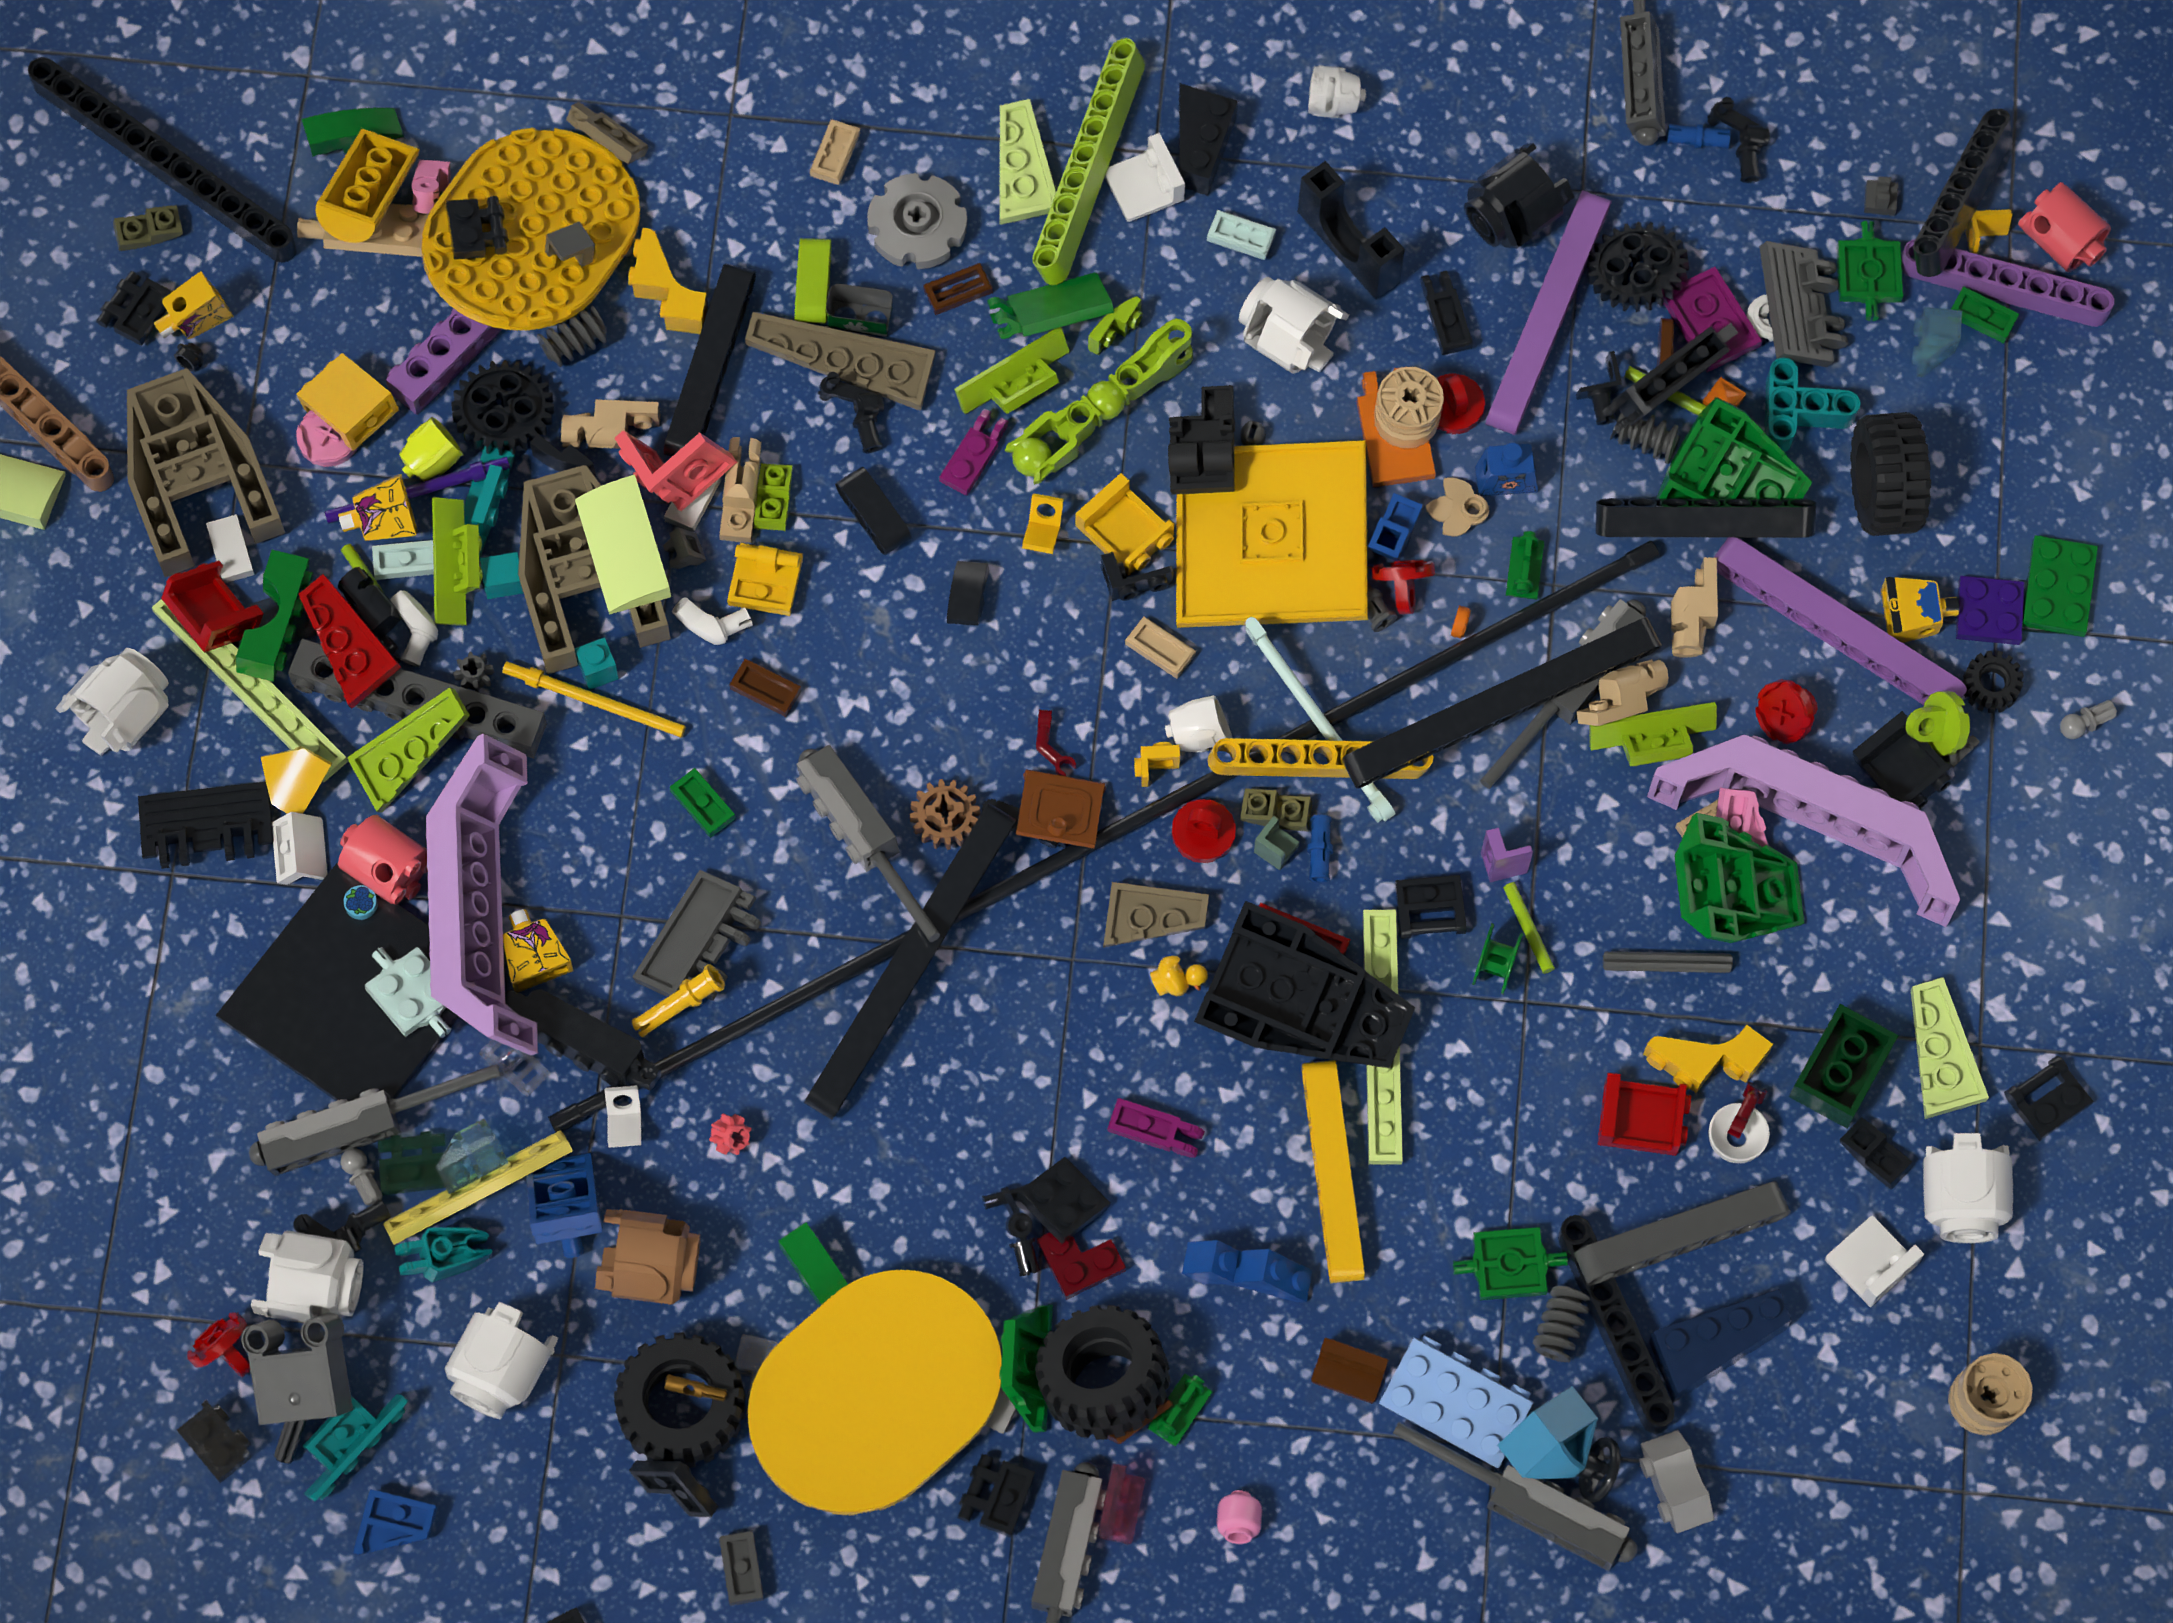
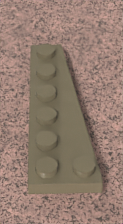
M757 312L752 313L745 338L746 345L824 375L836 372L839 374L838 378H840V381L874 392L875 394L880 393L882 397L916 410L922 409L935 359V350Z

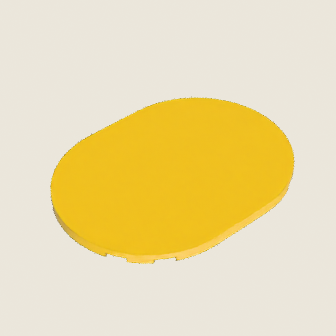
M526 128L511 131L510 135L497 140L492 139L479 147L468 158L437 200L426 219L422 234L421 251L428 279L441 298L464 316L484 325L506 330H535L562 323L580 313L594 300L631 247L637 234L640 220L639 194L634 179L629 176L622 166L621 160L610 150L594 140L572 131L554 128L553 131ZM491 196L498 197L500 205L504 208L505 218L503 220V227L507 230L509 238L506 244L507 252L498 255L495 253L494 247H485V258L454 260L446 214V201L477 199L479 209H486L488 207L487 198ZM579 221L595 244L593 263L581 267L575 256L561 261L557 254L548 257L545 253L547 234ZM490 223L482 224L483 232L491 231Z
M890 1270L878 1272L855 1280L840 1289L772 1349L756 1374L749 1396L748 1426L753 1449L766 1474L775 1485L797 1502L810 1508L813 1507L837 1515H858L859 1513L883 1510L909 1497L980 1433L994 1410L1001 1387L999 1371L1002 1366V1357L997 1335L990 1320L977 1302L958 1286L938 1276L920 1271Z

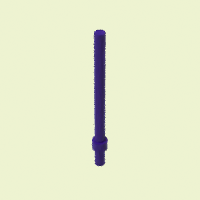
M508 457L487 463L482 461L469 464L470 468L407 486L405 488L408 498L412 499L474 480L475 483L485 480L490 464L503 467V471L511 469ZM354 503L325 511L328 524L339 521V513L354 510Z

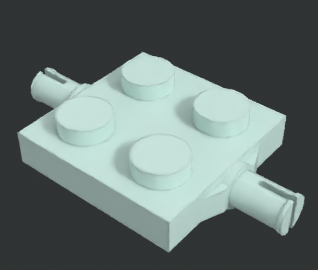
M383 947L378 948V952L376 950L372 957L383 969L379 975L365 984V990L405 1037L416 1029L429 1024L438 1033L440 1038L445 1037V1033L448 1035L451 1032V1028L440 1017L446 1007L431 997V973L428 958L416 947L404 957L393 961Z

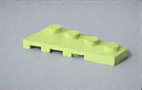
M1030 99L1000 105V225L1048 214L1056 194Z
M1944 977L1912 986L1911 999L1924 1118L1928 1119L1986 1102L1989 1096Z

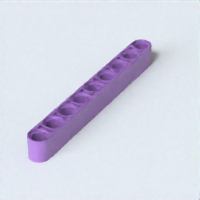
M1584 190L1581 191L1492 403L1486 425L1516 435L1586 268L1589 254L1593 251L1594 244L1601 232L1611 206V200Z
M1728 537L1713 557L1717 558L1718 574L1924 705L1928 697L1938 691L1955 692L1961 698L1966 693L1967 688L1960 679L1739 538Z

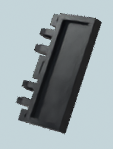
M266 781L138 796L142 858H156V846H158L161 869L170 868L169 844L179 843V861L182 866L190 865L189 842H193L194 853L222 850L221 838H224L226 861L235 860L236 852L233 837L244 836V853L247 859L255 858V834H258L259 845L273 844L271 801Z

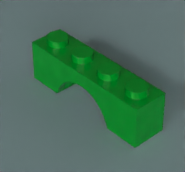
M271 550L263 574V592L275 601L279 610L276 616L266 625L244 631L236 655V673L274 682L277 671L284 670L287 653L284 652L286 643L292 644L296 632V626L293 625L295 616L301 617L304 608L299 593L313 581L314 573L309 571V558Z

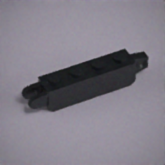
M1732 323L1719 332L1711 325L1613 399V403L1602 412L1606 417L1612 415L1617 410L1622 412L1625 417L1617 422V425L1614 427L1617 432H1620L1629 424L1632 426L1727 354L1731 349L1725 342L1735 336L1738 331Z
M512 989L505 992V1004L518 1015L537 1023V1041L545 1045V1048L551 1054L557 1057L564 1055L571 1059L581 1070L586 1072L592 1070L600 1074V1077L612 1086L619 1084L624 1087L633 1084L651 1091L660 1079V1069L645 1059L640 1041L542 989L532 991L528 997L519 992L516 993Z

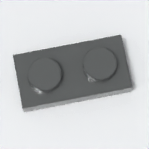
M753 1531L719 1536L730 1606L764 1600Z

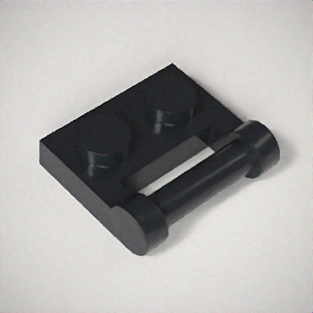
M1460 875L1395 880L1401 939H1411V935L1455 932L1456 935L1466 934V918ZM1453 911L1454 919L1410 922L1409 914Z
M2058 1055L2049 1060V1065L2017 1087L2012 1086L2004 1091L2008 1102L2039 1141L2090 1107L2094 1102L2071 1074L2065 1061ZM2056 1076L2062 1084L2029 1106L2024 1098Z

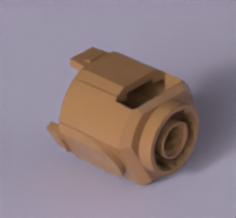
M623 1209L606 1210L604 1222L620 1224L616 1248H604L602 1264L597 1266L595 1289L612 1292V1297L670 1305L680 1300L682 1290L693 1292L699 1258L700 1234L690 1233V1227L685 1221L668 1219L667 1215L630 1210L623 1211Z

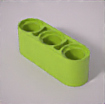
M799 239L795 321L827 323L826 305L830 283L831 239Z

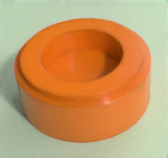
M1459 605L1451 636L1460 639L1464 638L1471 614L1470 608Z

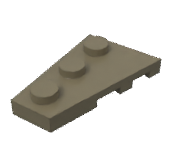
M1112 882L1103 948L1205 929L1209 894Z

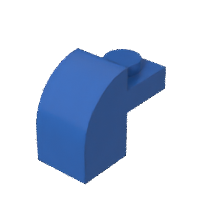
M1393 493L1384 517L1379 519L1368 549L1399 562L1409 545L1412 532L1423 509V504Z

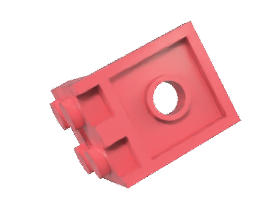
M624 430L614 438L621 448L618 451L619 455L628 465H632L635 469L633 475L635 474L638 483L647 488L649 492H654L665 502H673L679 511H683L737 463L730 452L701 433H698L666 463L662 461L654 449Z

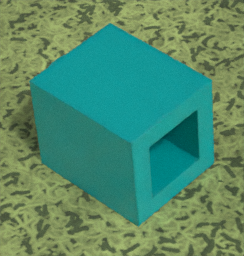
M518 552L480 558L487 599L523 594L518 576Z
M605 637L574 648L577 662L588 690L619 679L616 664Z

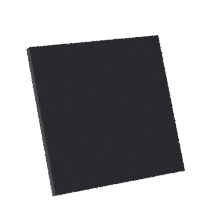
M336 863L218 1011L216 1017L336 1101L347 1099L349 1102L360 1098V1093L375 1088L379 1089V1091L384 1090L390 1095L391 1099H396L443 1038L439 1037L430 1024L416 1029L405 1037L365 990V984L379 975L383 969L372 957V954L376 950L378 952L380 947L384 948L393 961L404 957L418 947L430 961L429 926L400 905L390 904L376 893L378 907L371 917L357 920L349 916L344 906V896L352 887L363 884L341 870L338 863ZM445 1008L440 1016L450 1028L459 1018L458 1015L448 1008Z

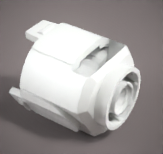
M1265 277L1253 288L1245 300L1239 314V322L1246 326L1243 332L1246 344L1292 374L1302 369L1305 370L1308 367L1320 373L1333 357V352L1323 344L1328 338L1336 318L1347 320L1349 314L1343 311L1338 304H1333L1298 281L1273 280L1270 277Z
M126 648L121 654L106 658L101 664L92 666L75 686L62 697V701L55 709L61 713L70 708L90 728L82 742L100 756L110 748L116 753L120 749L130 751L168 708V697L163 690L169 683L161 670L148 658L134 649Z
M1954 1133L1953 1150L1943 1151L1933 1146L1926 1147V1157L1923 1159L1925 1218L1931 1224L1940 1227V1238L1955 1243H1983L1997 1239L1998 1227L2006 1224L2013 1217V1175L2009 1146L2002 1145L1993 1150L1982 1149L1980 1133Z
M287 1230L283 1235L265 1233L259 1248V1255L271 1258L268 1274L267 1301L252 1299L251 1307L255 1314L298 1323H304L308 1319L325 1313H335L341 1319L343 1315L351 1317L354 1314L362 1286L363 1260L354 1258V1251L347 1241Z
M501 1302L498 1303L495 1309L488 1308L485 1314H473L445 1366L447 1378L454 1382L450 1390L451 1395L472 1409L496 1419H501L506 1409L518 1405L527 1399L549 1357L553 1355L554 1347L559 1339L552 1335L543 1344L531 1335L518 1329L517 1326L523 1313Z

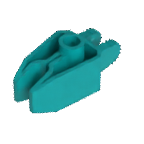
M428 1228L421 1240L396 1245L395 1253L398 1256L418 1253L420 1255L419 1261L406 1262L400 1265V1275L423 1273L426 1279L436 1282L472 1270L490 1258L492 1249L472 1250L469 1247L486 1243L489 1234L474 1228Z

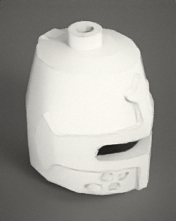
M1314 66L1310 83L1308 114L1339 118V115L1355 113L1360 101H1365L1366 89H1361L1359 76L1345 72V68Z
M1214 695L1191 700L1168 713L1170 724L1165 725L1167 737H1173L1181 751L1206 752L1209 751V748H1213L1219 740L1233 738L1221 705Z

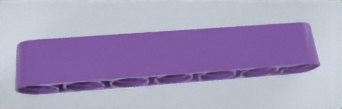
M1916 239L1910 240L1906 244L1901 256L1902 272L1908 277L1959 291L1964 286L1989 299L2097 327L2103 325L2114 306L2112 293L2104 288L1956 248L1947 263L1952 269L1944 268L1940 274L1933 277L1921 276L1917 272L1915 260L1910 257L1914 256L1913 244ZM1970 272H1977L1982 277H1975ZM2000 280H2007L2012 285H2005ZM2031 288H2037L2042 293H2035L2031 290ZM2062 296L2071 298L2072 302L2063 300ZM2092 305H2099L2103 310H2097Z

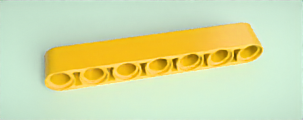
M1225 738L1216 742L1208 755L1207 761L1210 769L1219 775L1350 778L1341 759L1346 754L1374 741ZM1225 751L1229 753L1232 761L1228 763L1221 761L1217 756V752ZM1249 753H1260L1264 762L1255 763L1251 760ZM1281 753H1291L1295 757L1296 763H1286L1282 759ZM1313 754H1323L1327 758L1328 764L1322 765L1317 763ZM1434 756L1423 759V766L1418 767L1412 764L1383 779L1420 778L1433 763Z
M1336 1061L1302 1063V1079L1330 1283L1364 1280L1363 1256Z

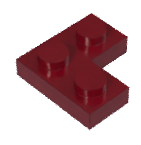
M1051 1232L1037 1238V1244L1066 1300L1126 1272V1266L1112 1239L1081 1253L1073 1236L1063 1244Z

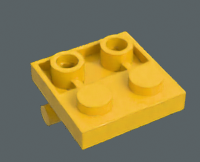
M737 544L735 549V557L737 559L727 599L728 605L790 616L803 554L762 545Z

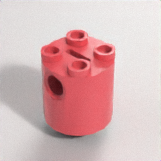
M2063 182L2057 184L2051 192L2048 189L2044 190L2036 198L2034 203L2037 207L2033 212H2028L2018 222V226L2067 272L2075 270L2084 262L2089 267L2093 266L2105 254L2107 248L2104 246V240L2111 230V226Z
M371 815L359 826L352 824L340 840V845L343 846L338 860L339 868L390 904L397 905L405 897L411 900L421 888L419 880L424 873L428 872L427 849L380 816Z

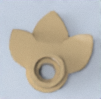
M1452 477L1444 478L1445 496L1434 499L1425 506L1426 511L1433 519L1444 522L1442 533L1447 536L1465 534L1472 525L1483 523L1489 514L1487 501L1480 495L1474 494L1469 483ZM1469 508H1476L1478 513L1470 514L1467 510Z

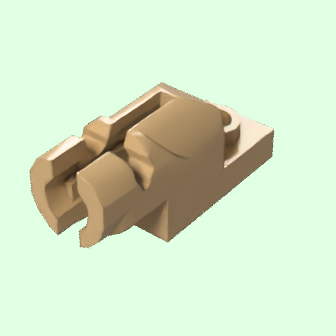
M595 399L594 416H591L590 413L563 415L561 426L562 447H568L571 444L573 447L579 448L580 443L585 439L588 449H619L620 446L614 438L623 430L628 432V426H634L638 429L660 427L661 414L659 402Z
M740 437L730 439L728 452L734 456L737 463L725 473L722 498L723 511L719 533L720 540L752 543L762 447L761 442L757 439L750 438L749 462L745 461L744 467L740 465L742 453Z
M1704 557L1701 568L1695 570V587H1679L1671 601V630L1674 633L1672 654L1676 657L1690 658L1702 655L1706 629H1714L1718 618L1717 558Z
M1651 659L1637 663L1636 666L1629 665L1607 673L1599 680L1600 700L1590 702L1589 708L1576 711L1578 724L1601 726L1648 711L1646 697L1666 688L1668 684V669L1665 663L1661 660L1653 661Z

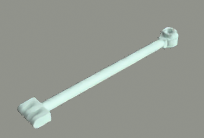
M1249 617L1245 622L1246 633L1254 644L1259 646L1326 740L1342 741L1269 640L1264 628L1256 618ZM1374 783L1361 788L1371 802L1367 809L1377 823L1381 820L1387 821L1396 814Z

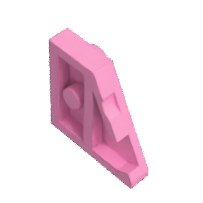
M1720 787L1716 817L1728 821V827L1738 833L1745 831L1752 836L1751 840L1760 846L1768 845L1764 833L1767 829L1763 818L1759 814V803L1755 792Z

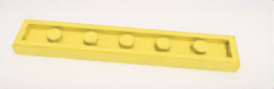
M559 1130L385 1221L383 1225L395 1245L573 1152L563 1132Z

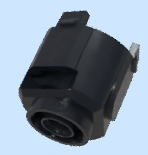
M1527 143L1520 148L1514 149L1513 153L1479 176L1478 182L1468 188V202L1464 204L1466 216L1478 235L1493 247H1497L1499 244L1513 249L1521 247L1560 218L1564 212L1563 207L1574 198L1567 179L1563 178L1553 184L1542 167L1529 156L1537 148L1534 143Z

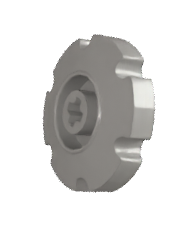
M918 173L905 174L888 181L884 185L885 195H875L872 198L867 216L869 234L877 235L874 239V245L880 255L897 266L903 267L906 262H914L917 269L937 266L950 258V247H960L964 241L967 231L966 208L958 207L960 204V194L952 185L939 177L931 176L929 180L923 181L919 179Z

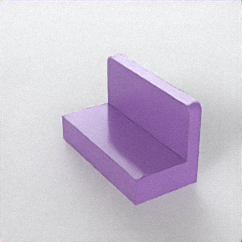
M1499 828L1487 830L1481 855L1489 881L1494 882L1527 873L1533 854L1532 847L1525 846L1506 851Z

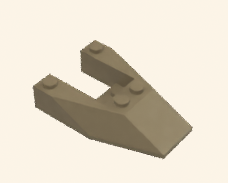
M187 368L127 390L128 484L164 577L195 567L170 502L218 484L231 481L255 544L285 533L249 437Z
M586 465L524 482L518 576L547 674L578 666L574 646L559 599L601 587L575 503L576 498L601 486ZM661 600L628 609L640 648L671 639Z

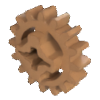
M939 779V787L935 788L930 782L927 783V792L924 793L918 790L916 792L918 801H911V810L914 812L910 814V822L916 823L913 826L914 834L923 832L921 837L922 843L925 844L931 839L933 840L934 849H937L940 843H945L946 849L950 850L951 842L954 841L961 847L963 845V836L967 837L972 830L971 827H974L978 820L976 816L980 815V807L973 806L976 803L975 794L967 796L968 787L966 785L961 787L960 790L957 789L956 780H952L950 786H945L943 779ZM936 799L932 805H928L932 800ZM942 805H945L949 815L947 817V824H945L944 818H942ZM958 824H962L958 829L954 830Z

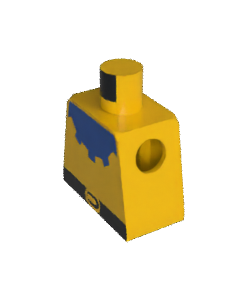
M1886 577L1884 580L1881 595L1887 633L1902 643L1938 634L1943 625V617L1958 616L1959 614L1957 597L1940 598L1936 581Z

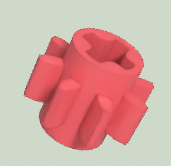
M723 1113L721 1114V1119L711 1124L712 1129L709 1141L718 1144L716 1151L725 1155L728 1152L739 1155L740 1150L750 1144L749 1132L752 1128L743 1124L744 1117L737 1114L731 1117Z

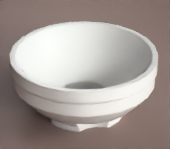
M1742 1103L1729 1104L1719 1109L1713 1116L1708 1130L1709 1141L1715 1153L1722 1159L1732 1163H1746L1754 1160L1765 1150L1769 1140L1767 1121L1762 1113L1754 1108L1742 1132L1745 1135L1746 1143L1741 1147H1734L1729 1144L1727 1132Z

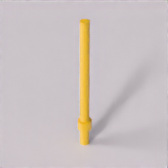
M508 661L504 664L502 673L525 681V685L536 689L543 687L682 738L685 732V725L544 675L543 670L534 667L528 669Z

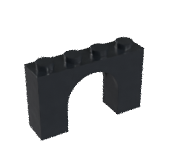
M1324 161L1301 177L1298 213L1377 300L1400 283L1405 249L1386 227L1369 239L1363 236L1352 222L1343 201L1345 182Z

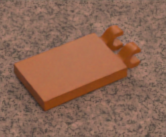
M1376 372L1363 373L1362 387L1365 396L1357 397L1356 403L1363 440L1366 441V455L1373 488L1435 479L1436 473L1429 441L1416 448H1400L1389 444L1380 436L1374 422V410L1378 393Z

